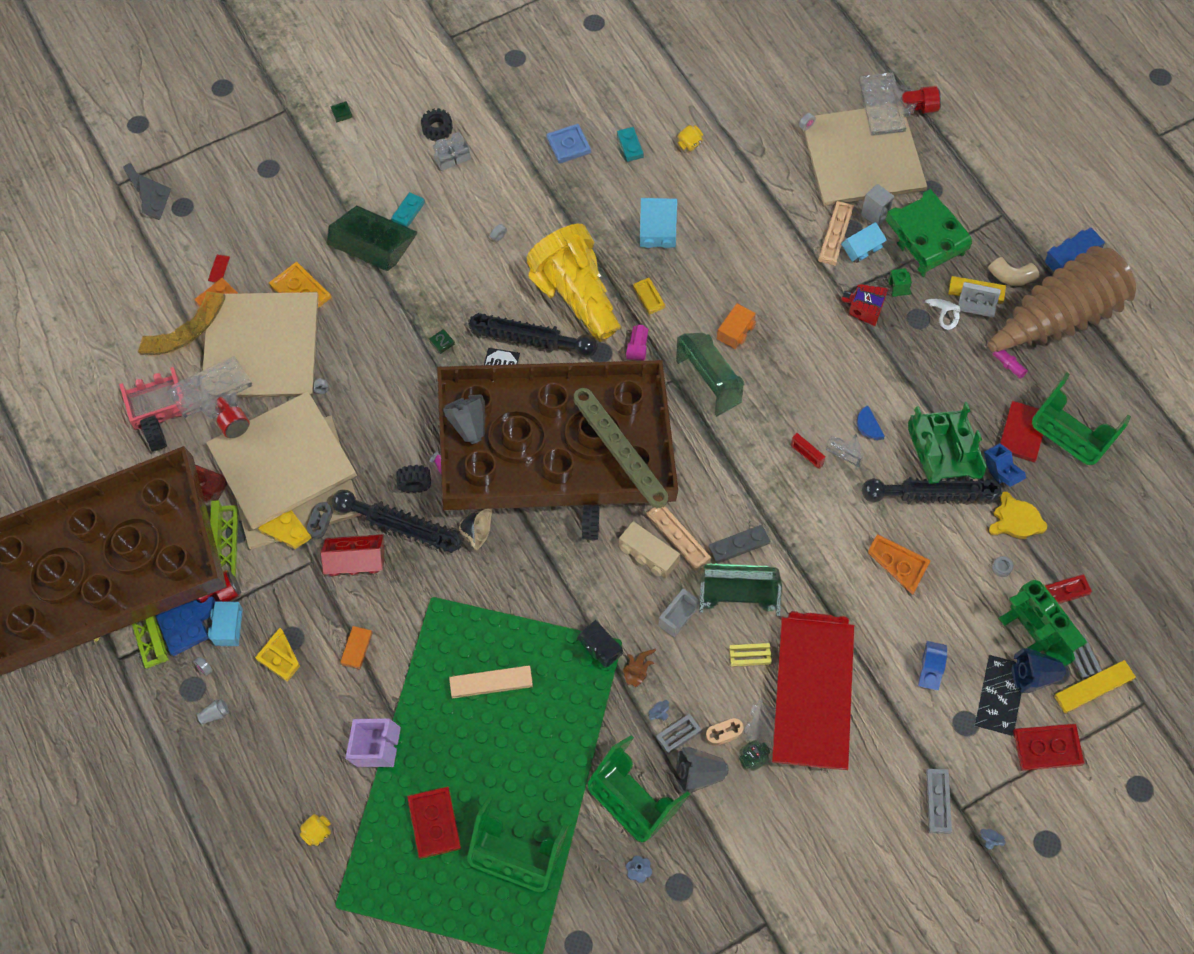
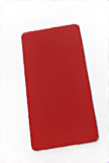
M216 255L208 281L217 282L224 277L230 256Z

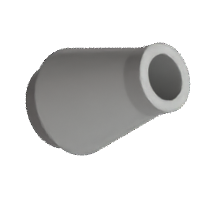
M216 699L198 713L197 718L202 725L226 718V715L229 714V708L223 699L219 701Z

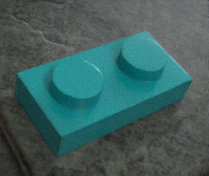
M634 127L617 131V136L627 162L644 158V153Z
M409 192L391 217L392 222L407 229L425 204L424 198Z

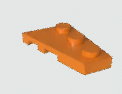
M878 534L868 550V554L912 595L916 591L931 561Z

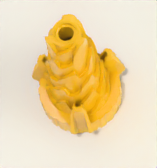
M579 223L568 225L547 235L531 248L526 257V262L530 267L528 277L549 298H553L555 290H557L573 309L579 320L582 319L592 336L599 342H602L622 327L612 311L613 306L605 294L607 290L599 278L601 275L597 268L595 253L592 250L594 240L585 225Z

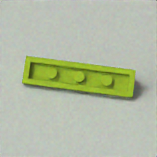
M219 500L211 501L210 524L221 567L228 563L231 566L232 574L236 578L238 506H222ZM233 511V517L229 521L223 519V512ZM229 527L233 530V533L229 538L225 539L222 536V532ZM229 545L232 548V552L225 557L221 554L222 549Z
M156 615L145 619L146 624L144 627L137 625V623L132 624L146 669L169 660ZM145 632L150 633L151 641L149 644L142 642ZM151 649L155 650L157 659L148 662V653Z

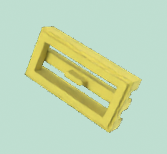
M770 643L729 646L731 667L771 665L772 663ZM766 650V651H756V652H735V653H734V651ZM759 656H766V659H749V660H735V659H734V658H739V657H759Z

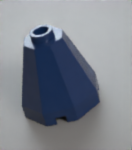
M1022 648L1014 654V659H1017L1016 664H1012L1011 669L1014 685L1017 688H1021L1020 691L1022 693H1031L1063 680L1066 674V668L1063 663L1051 656L1030 648Z

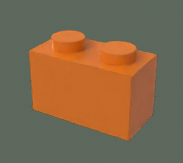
M736 303L719 327L717 340L734 349L739 344L742 345L746 340L748 331H752L756 325V313Z

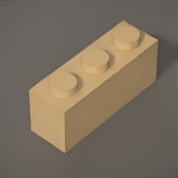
M634 521L619 538L620 549L624 553H630L636 557L635 559L641 565L646 564L657 576L667 578L680 562V553Z

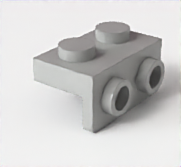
M964 282L958 302L960 311L994 317L1001 289Z

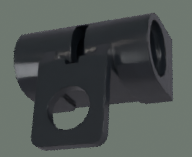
M594 620L577 638L582 643V646L605 668L609 667L623 655L621 645L613 639L597 620Z

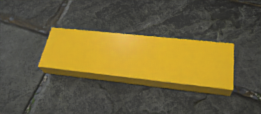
M1123 660L1055 694L1054 697L1066 714L1134 680L1136 676L1126 661Z

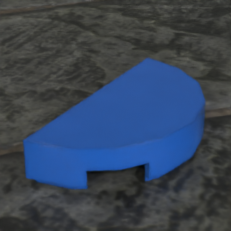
M864 407L858 414V430L863 436L873 438L874 440L884 439L885 436L870 407Z

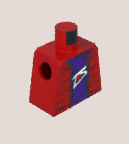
M859 284L855 293L844 291L841 301L851 304L850 315L876 326L888 289Z

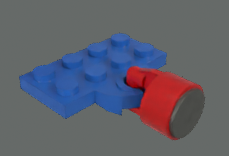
M223 571L226 588L156 615L172 656L209 639L203 621L211 617V609H214L215 602H230L240 596V586L231 571Z

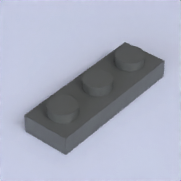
M759 525L709 544L708 548L715 563L718 564L770 544V539L763 525Z

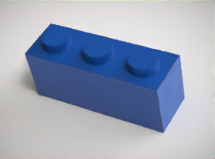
M1092 227L1085 231L1081 230L1072 239L1067 238L1058 247L1054 246L1049 249L1045 263L1054 272L1058 268H1064L1065 263L1068 261H1075L1077 255L1086 253L1092 246L1103 248L1105 242Z

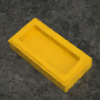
M649 277L633 284L636 294L649 315L665 308V303Z

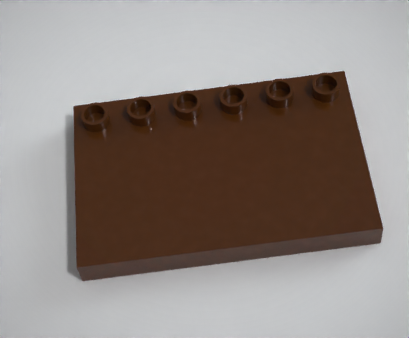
M663 360L437 367L443 510L649 503L580 412L578 406L575 405L574 393L580 388H587L593 393L666 490L668 502H676L678 482ZM582 394V396H578V398L582 401L588 400V397L585 396V394ZM471 395H483L485 401V435L481 437V441L471 444L464 441L445 416L443 408L447 404L461 398L466 400ZM660 494L653 496L655 501L660 502L663 500Z
M185 446L0 518L1 676L227 587L194 458Z

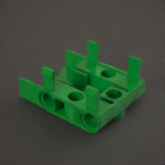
M931 189L923 192L921 199L902 209L895 207L887 212L886 222L899 237L898 247L902 251H904L905 247L920 264L917 270L922 277H925L926 272L957 255L964 256L965 251L969 250L972 245L970 234Z
M965 402L963 409L960 411L922 414L919 406L914 409L915 415H911L908 421V431L929 484L939 483L942 478L969 476L973 479L983 478L987 466L979 447L982 437L979 430H976L975 434L967 417L968 412H970L968 403Z
M1031 580L1024 584L1018 594L1009 599L1012 603L1010 606L1011 610L998 618L1003 626L1018 618L1035 640V643L1027 648L1038 652L1043 650L1046 655L1060 660L1065 667L1075 660V650L1082 646L1084 647L1088 643L1056 599L1038 580Z

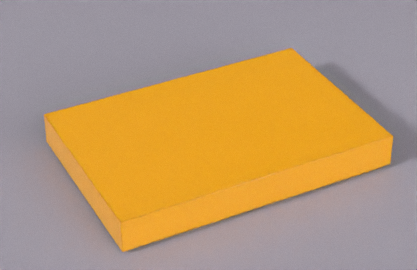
M295 262L269 282L270 287L277 293L318 292V308L332 298L331 294L298 262Z

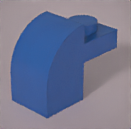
M1001 443L984 451L987 467L999 484L1004 482L1011 487L1026 479L1025 472L1013 464L1012 452Z
M926 641L918 686L939 691L946 666L947 645Z

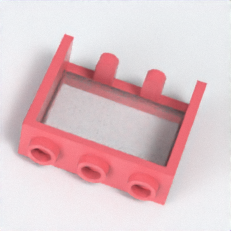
M174 367L170 368L172 376L162 378L160 373H156L153 375L154 382L144 384L142 379H137L135 381L136 387L126 390L123 383L119 384L129 421L134 430L142 429L140 420L154 415L158 422L162 423L167 419L180 417L189 412L179 377Z

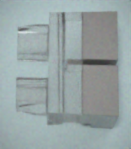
M459 132L454 133L452 138L448 140H437L436 144L433 145L435 151L434 159L441 171L455 166V162L460 164L471 159L469 147Z

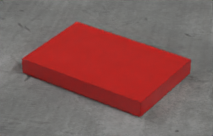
M1012 401L1000 443L1012 452V456L1035 463L1043 434L1033 427L1032 419L1039 408Z
M1076 724L1017 728L1013 730L1021 771L1083 766L1085 764Z
M449 787L407 796L419 859L460 850L461 845Z

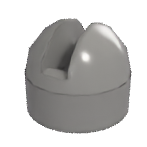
M316 379L313 385L314 392L317 394L327 393L329 390L327 380Z

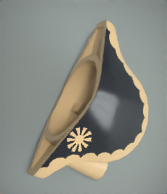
M480 509L476 512H470L460 523V534L466 541L472 544L475 550H478L488 537L492 509Z

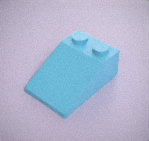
M641 198L640 247L676 248L677 199Z

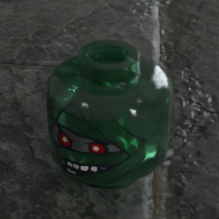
M753 740L740 748L738 758L746 770L756 771L769 762L768 754H770V750L764 742L761 744L759 741Z

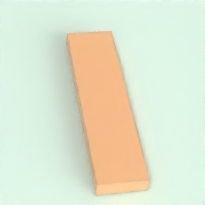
M840 201L836 202L819 256V262L836 266L842 247L841 243H843L854 205Z
M654 507L646 513L651 522L695 571L711 560V556L666 507L658 509Z
M530 666L449 677L452 698L533 687Z

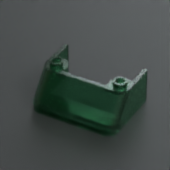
M702 332L684 333L677 337L676 362L679 364L689 359L716 395V417L742 403L744 381L735 374L714 346L711 336Z
M727 564L700 565L699 612L703 613V608L712 609L719 602L758 603L762 610L774 611L775 609L776 616H780L782 582L778 568Z

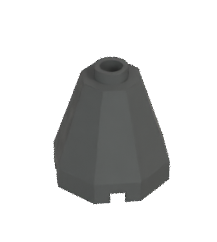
M471 395L466 400L461 398L447 404L443 408L445 416L464 441L471 444L481 441V437L485 435V401L483 395Z
M683 747L682 751L678 752L676 772L681 773V779H677L682 793L687 791L692 793L723 781L725 776L728 775V764L721 757L691 747Z

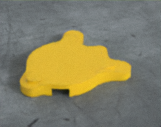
M1002 492L999 498L1001 506L994 511V515L1000 518V521L990 525L989 533L991 535L1008 534L1014 538L1026 539L1029 536L1043 534L1046 531L1047 524L1036 507L1025 501L1016 500L1008 492Z

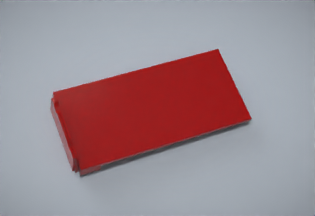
M791 611L787 618L782 617L772 754L773 763L848 771L855 625L849 624V618L845 616L834 617L826 614L799 613L797 611Z

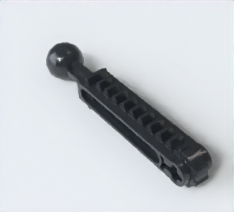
M481 313L471 316L468 323L469 329H471L473 334L484 335L486 338H498L501 341H513L515 344L518 342L521 345H533L535 348H548L550 352L553 350L558 351L559 346L575 349L581 357H591L598 348L597 341L593 336L589 334H583L578 338L562 336L561 331L557 330V326L551 329L550 326H536L534 323L531 325L528 322L522 323L521 321H514V319L507 320V318L502 319L499 316L493 317V315L487 316Z
M909 477L908 480H904L902 485H885L880 479L871 478L864 482L861 491L863 497L873 503L879 502L884 496H901L902 501H907L908 505L911 504V501H916V504L919 501L924 503L927 501L932 503L935 501H939V503H942V501H947V503H950V501L955 503L962 501L964 504L966 501H970L971 504L974 501H977L978 504L985 501L988 504L991 502L995 503L1001 497L1002 486L995 480L988 479L985 481H981V479H978V481H973V479H970V481L962 479V481L957 479L954 481H950V479L943 481L941 479L939 483L929 484L926 478L923 481H919L918 478L912 480Z
M338 490L332 497L334 510L344 514L351 511L367 516L366 520L370 521V526L372 527L375 524H378L379 528L384 526L387 531L392 529L393 533L400 532L401 536L405 534L407 538L414 537L415 541L419 539L422 541V544L427 542L429 546L436 545V549L441 547L444 552L453 553L462 547L464 538H462L460 531H456L454 528L449 530L446 525L441 527L438 522L433 524L432 520L427 522L424 517L419 519L418 515L411 516L410 512L405 514L402 509L397 511L396 507L390 508L388 504L383 506V501L373 505L356 500L354 494L349 490Z

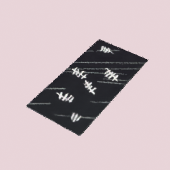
M989 655L975 726L1014 736L1013 730L1016 726L1022 694L1021 688H1017L1014 685L1011 669L1012 664H1016L1015 661Z

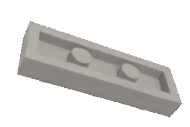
M927 769L929 833L951 834L949 769Z

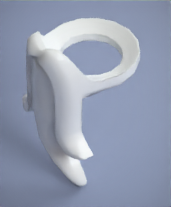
M942 299L925 300V303H930L931 306L942 309L939 317V323L942 328L950 330L958 324L960 312L958 305ZM953 310L954 319L952 323L945 325L943 323L944 315L947 311Z

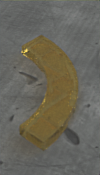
M207 292L201 306L196 311V315L190 321L185 322L175 329L176 331L169 334L143 336L138 353L140 355H160L186 346L211 325L218 315L226 296L223 293Z

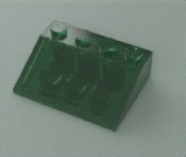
M356 205L328 226L326 244L350 256L359 258L366 263L375 265L382 270L389 271L399 262L416 237L417 231Z

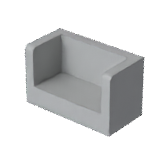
M879 184L875 185L865 195L861 215L872 224L876 222L879 226L886 220L887 212L891 210L894 196Z
M682 589L659 617L658 626L675 638L698 609L699 599L685 589Z

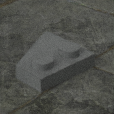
M139 174L137 182H139L140 187L139 195L142 201V213L160 220L171 188Z

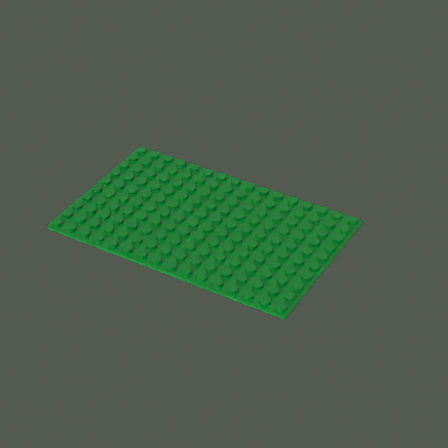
M432 597L393 718V722L401 727L398 745H394L397 749L394 767H378L337 897L336 908L512 954H543L618 659L605 668L577 639L582 632L581 630ZM613 638L622 647V641L620 639ZM530 666L533 687L452 698L449 677ZM449 787L461 849L419 859L407 796ZM488 796L493 797L489 814L498 817L502 821V833L540 847L543 840L548 837L557 839L563 825H568L561 854L546 890L536 892L475 869L469 864L467 857L476 817Z

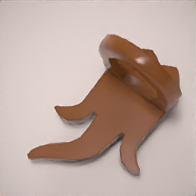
M656 648L640 653L635 662L634 657L631 654H627L630 662L623 668L627 685L638 687L647 677L648 666L654 664L653 661H647L643 665L644 659L653 654Z

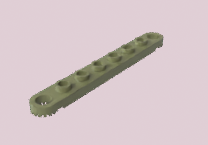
M587 388L576 390L574 393L575 405L578 406L580 412L641 494L653 508L665 507L668 502V493L593 393ZM582 394H585V396L588 397V400L582 401L578 398V396H582ZM660 494L663 500L660 502L655 501L653 496Z

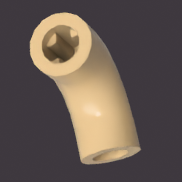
M1003 257L997 258L988 267L993 276L1000 282L1010 286H1023L1032 283L1040 276L1034 264L1028 263L1021 268H1013Z

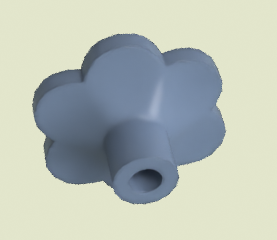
M668 700L659 701L655 704L654 708L648 713L650 720L661 718L665 721L669 717L666 713L669 709Z
M981 829V837L986 840V848L993 849L994 845H1005L1006 841L1003 835L998 834L992 829Z
M640 856L633 857L632 861L626 864V869L629 871L628 878L636 880L638 883L645 882L646 878L652 875L650 861L647 858L642 859Z

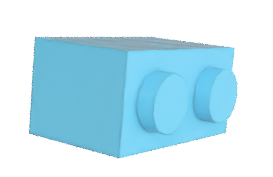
M875 222L847 238L841 245L852 262L857 259L862 261L869 256L868 253L873 250L875 253L882 249V244L887 239Z
M215 602L214 609H211V620L213 622L212 627L209 628L208 636L215 646H239L243 608L239 602Z

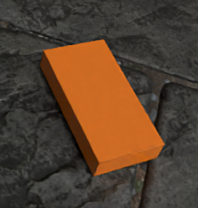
M352 627L340 662L341 665L361 669L373 634L372 630Z

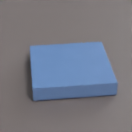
M579 124L546 134L559 164L591 153V148Z

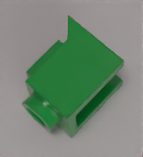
M907 269L891 270L888 280L889 285L894 284L891 296L911 295L910 287L912 280Z

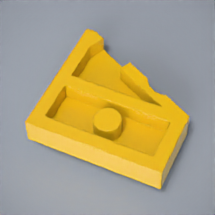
M292 510L258 527L262 534H267L294 549L312 539Z
M281 628L277 630L255 657L258 662L287 682L300 667Z

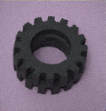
M434 108L431 112L429 110L426 111L427 114L424 113L423 118H421L422 131L426 138H430L431 141H434V139L436 141L442 139L443 141L445 137L448 138L453 129L450 114L446 113L444 109L441 111L440 108H437V110ZM436 122L443 123V125L440 127L431 126L433 123Z
M156 416L140 420L144 436L151 451L154 452L167 447L165 436Z
M408 465V467L399 468L396 472L398 490H401V492L406 491V493L427 491L431 487L430 469L422 465Z
M599 505L583 506L582 539L598 540Z

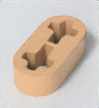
M733 718L713 725L706 732V741L712 746H719L738 739L743 733V723L739 719ZM732 724H734L735 727H739L737 733H734L733 730L729 732L726 731L731 729ZM715 731L716 734L723 732V734L719 735L718 740H715V738H710L712 732Z

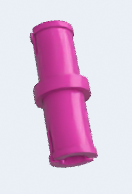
M1005 350L993 352L992 355L1004 364L1003 367L1012 371L1019 379L1027 374L1028 370L1016 361L1017 358L1015 356H1011Z

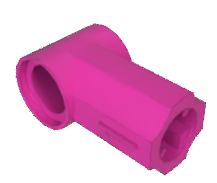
M644 325L633 326L631 340L627 346V360L645 361L649 328H646Z

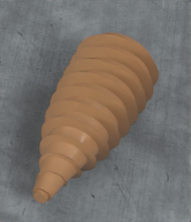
M1098 246L1090 247L1086 253L1077 255L1075 261H1068L1065 263L1064 268L1056 269L1052 277H1045L1042 281V286L1037 285L1033 287L1031 295L1023 297L1022 307L1017 306L1014 309V317L1008 319L1006 325L987 343L989 349L992 352H999L1024 343L1031 346L1033 340H1039L1041 343L1046 344L1047 336L1060 341L1061 331L1069 336H1073L1075 334V327L1085 331L1088 328V322L1098 325L1100 323V316L1109 319L1112 317L1113 311L1122 312L1125 306L1124 301H1133L1136 293V282L1130 267L1115 250L1111 248L1103 249Z

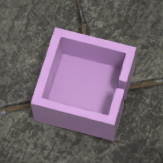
M353 719L345 759L356 767H394L397 751L394 745H398L401 727L391 719Z

